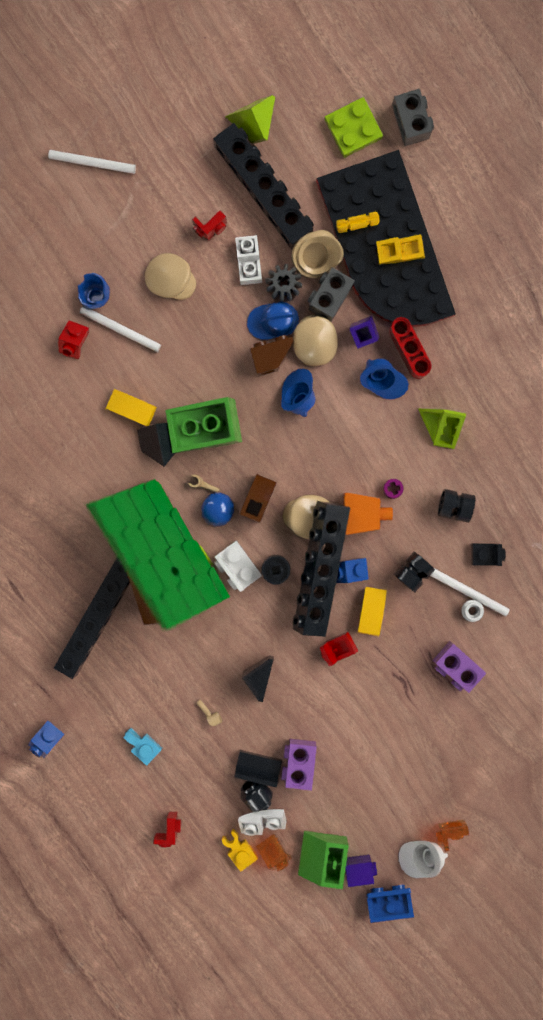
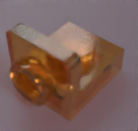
M464 820L439 823V831L436 832L438 845H442L445 852L449 851L448 838L460 840L464 836L469 835L468 826Z
M276 834L271 835L256 846L269 870L277 869V871H281L289 865L288 861L292 859L291 855L286 853Z

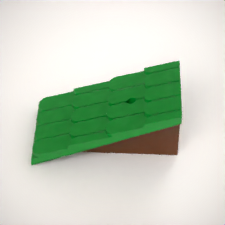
M156 479L85 504L126 569L144 625L160 624L163 630H169L230 597L215 568L210 566L198 542L193 539L178 510L172 506L164 489Z

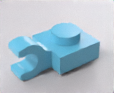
M130 728L123 737L127 742L134 745L131 752L146 766L162 750V747L147 733L141 737L134 729Z

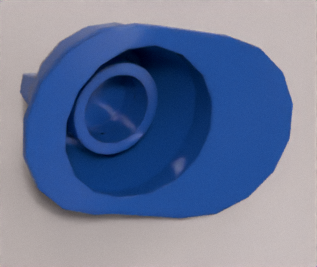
M276 302L256 307L250 312L247 319L249 332L261 340L290 335L299 324L297 310L286 302Z
M368 359L365 370L360 375L361 385L384 399L400 398L408 390L409 383L407 378L394 369L392 364L385 359Z
M302 368L293 371L285 379L282 387L281 407L285 411H291L294 414L306 417L308 411L314 406L316 399L313 391L312 374L309 370Z

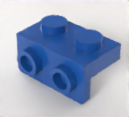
M405 885L392 886L391 891H384L383 888L370 889L371 893L366 895L370 923L414 918L411 889H405Z

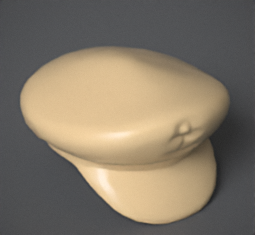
M317 230L306 234L295 243L292 250V262L297 272L302 276L318 278L324 272L329 273L332 267L335 268L341 263L344 255L343 248L332 233L325 230Z
M160 254L153 258L146 268V285L151 292L158 296L184 300L189 298L196 288V280L191 273L189 264L175 254Z
M309 315L304 317L294 330V350L299 360L304 364L313 367L321 366L333 359L337 352L338 339L335 327L328 319L317 315Z
M303 495L296 500L290 501L285 506L283 520L297 536L309 539V532L312 529L314 519L313 510L316 507L317 501L329 502L328 500L316 495Z

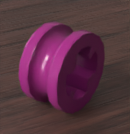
M397 479L388 480L383 487L384 494L390 499L398 498L404 490L402 482ZM390 483L399 486V491H396L398 494L393 495L391 491L388 492L387 487H390Z

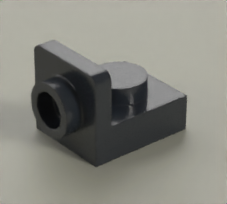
M471 543V565L502 566V561H505L506 558L505 548H502V544Z

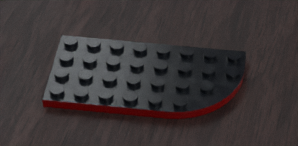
M399 150L316 178L335 237L343 248V260L348 275L355 280L353 288L362 303L372 313L390 323H393L396 318L404 317L409 320L412 327L433 324L456 315ZM371 212H378L380 219L378 225H368L365 228L352 231L348 229L347 232L338 233L337 220H348L349 217L363 214L367 216ZM422 235L425 258L390 264L379 263L377 241L395 237L401 239Z

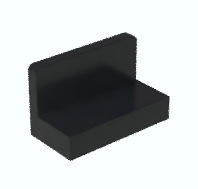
M240 750L234 777L277 788L282 759Z

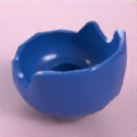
M85 274L84 281L77 286L79 301L89 309H97L104 306L110 297L109 285L99 274Z
M221 492L210 494L201 506L203 520L206 524L213 527L226 525L234 514L233 501L228 495Z

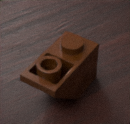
M287 335L276 337L274 339L275 342L266 344V341H261L253 344L254 347L250 348L257 377L279 371L293 346V337L287 338Z
M257 474L245 499L240 515L260 523L277 482Z

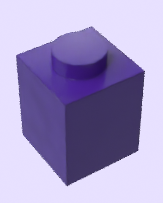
M372 316L352 323L349 328L357 349L379 340V333Z
M370 854L347 857L345 871L348 887L374 884L373 876L377 875L376 862H371Z

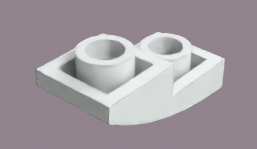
M257 235L235 238L240 284L262 283Z
M281 809L252 812L238 819L241 833L249 836L262 835L264 828L271 830L285 829L287 822L285 812Z

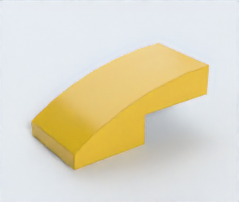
M421 234L401 239L395 237L376 242L380 264L399 263L425 258Z
M114 389L105 409L144 426H149L157 407Z
M370 587L364 588L357 633L380 636L387 590Z

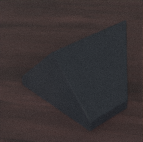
M158 423L138 429L137 433L141 451L165 467L175 454L172 452L168 423Z
M269 655L243 671L242 679L259 702L264 700L274 656Z

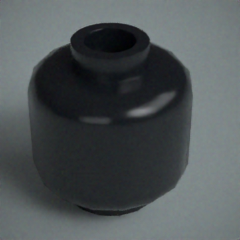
M246 781L242 785L240 798L251 811L259 812L270 807L273 792L267 785Z

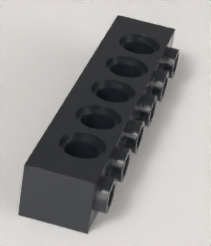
M233 123L213 138L214 147L291 250H293L295 243L300 238L313 232L314 224L308 215L304 216L301 213L298 201L294 197L291 199L286 193L288 189L281 180L277 181L273 174L275 172L268 162L264 163L262 161L259 149L255 145L251 146L242 127L238 128ZM239 147L245 150L242 154H235L233 152ZM249 165H255L258 169L254 172H249L246 168ZM263 182H267L271 185V187L266 190L261 189L259 186ZM275 200H282L284 205L275 207L272 203ZM288 217H294L297 222L294 225H289L285 220Z
M317 501L316 507L313 510L314 519L312 529L309 532L308 550L305 553L304 572L301 574V588L297 596L296 614L293 617V630L301 635L326 637L351 507L337 503Z
M118 557L54 666L55 670L71 679L79 674L130 585L126 569Z

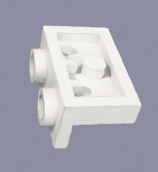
M237 541L215 556L217 560L214 562L221 573L224 571L230 577L227 581L234 590L238 589L242 592L262 576Z

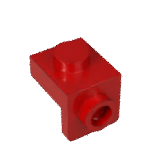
M219 210L205 225L194 217L192 219L193 230L199 237L202 238L204 236L209 241L215 234L219 235L225 230L226 216Z
M69 320L58 338L59 353L67 357L79 359L81 347L89 334V327Z
M349 632L327 640L320 647L321 656L329 667L333 666L337 661L358 652Z
M169 812L167 816V833H156L153 844H159V847L164 848L175 845L177 833H181L182 825L181 819H178V812Z

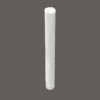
M49 150L48 154L49 159L131 174H135L136 165L55 150Z
M82 306L80 314L157 353L160 350L161 344Z
M437 569L432 573L431 577L505 617L508 615L510 609Z

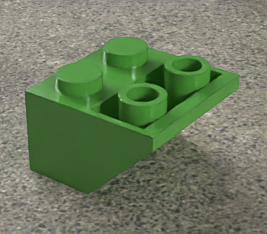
M304 831L298 875L322 887L343 889L349 847L347 836Z

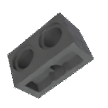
M420 88L394 96L392 108L404 146L429 139L432 130H434V123L432 117H428L426 111L428 108L425 96L421 95ZM413 104L416 109L410 110L406 105ZM412 125H420L422 130L416 131Z
M333 267L329 273L324 272L319 281V284H321L319 290H314L308 299L310 303L308 310L332 322L352 289L355 280ZM336 281L341 287L333 289L329 283ZM327 300L330 306L326 308L321 307L318 301Z

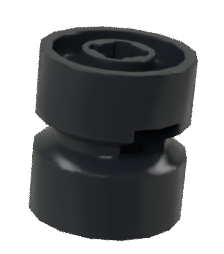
M444 489L439 501L438 516L449 519L455 516L456 520L469 523L475 508V495L466 493L458 495L457 491Z
M413 551L406 559V566L401 565L394 575L416 593L423 585L422 580L428 579L435 569Z
M271 555L266 558L262 565L263 578L273 585L284 583L290 575L288 561L281 555Z

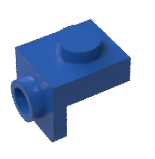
M366 558L340 561L336 583L369 580Z
M47 721L30 740L28 745L31 748L29 750L35 756L45 758L64 736V733Z

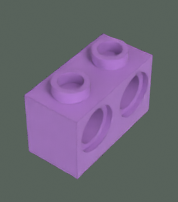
M450 641L433 659L437 664L435 669L444 677L448 674L453 678L451 683L459 691L465 689L469 693L486 675L485 671ZM448 656H454L455 659L451 666H445L444 663ZM470 671V678L466 681L461 680L462 673Z
M290 739L289 745H285L284 758L288 760L287 767L282 768V780H285L286 788L312 790L316 741ZM297 749H303L306 754L298 758L294 755V752ZM295 771L303 773L300 779H294L291 775Z

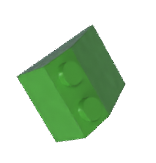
M225 397L165 410L173 453L242 442L236 402L233 398Z

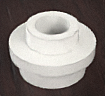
M469 600L463 604L461 613L467 621L476 622L482 618L484 609L480 602ZM475 607L476 612L470 615L468 612L469 608Z

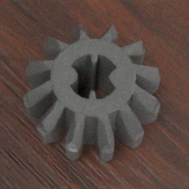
M284 264V270H281L280 266L276 265V273L270 270L268 275L271 278L265 279V283L270 285L266 288V291L273 292L272 299L279 295L280 302L284 301V296H287V299L292 301L291 293L298 296L299 291L296 288H302V283L299 282L301 274H295V267L288 271V264ZM280 280H281L282 282H284L285 280H288V286H287V285H283V286L281 287V286H280Z

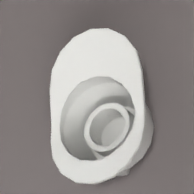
M411 841L405 843L399 851L401 868L407 875L413 878H432L437 876L444 866L445 858L448 857V854L444 853L437 843L429 841Z

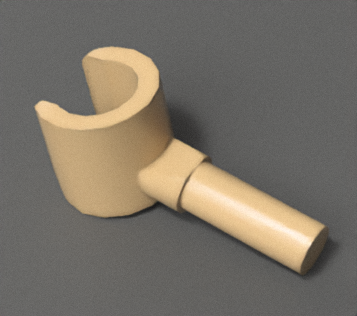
M195 474L191 475L198 478V484L188 483L191 487H201L215 493L219 491V488L204 482L202 477Z
M201 700L197 702L198 706L205 713L209 725L216 726L222 723L218 712L211 714L210 710Z

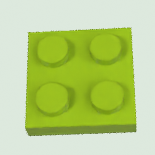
M364 97L325 116L324 120L343 158L383 139V134Z

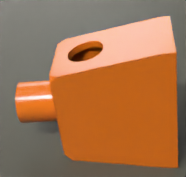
M343 493V505L351 507L345 535L379 530L380 520H393V508L380 507V498Z

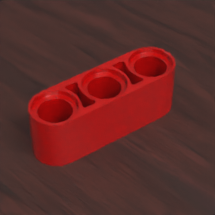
M404 317L396 318L389 328V334L410 375L415 379L424 378L431 371V362L409 320ZM402 323L405 327V333H397L395 325ZM410 343L414 345L415 353H408L405 350V344ZM416 363H422L425 366L424 373L416 371Z

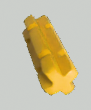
M371 212L367 216L363 214L349 217L348 220H337L338 233L347 232L348 229L352 231L365 228L368 225H378L380 222L378 212Z

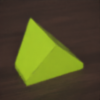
M271 95L259 99L225 117L232 124L235 123L238 128L242 127L251 143L255 144L268 140L275 96Z
M418 408L431 436L433 445L455 449L466 413L445 409Z

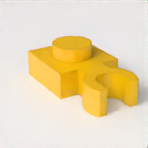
M232 829L231 834L234 839L229 841L223 836L222 843L224 846L231 848L228 851V856L241 872L258 860V855L246 839L240 842L238 840V832Z

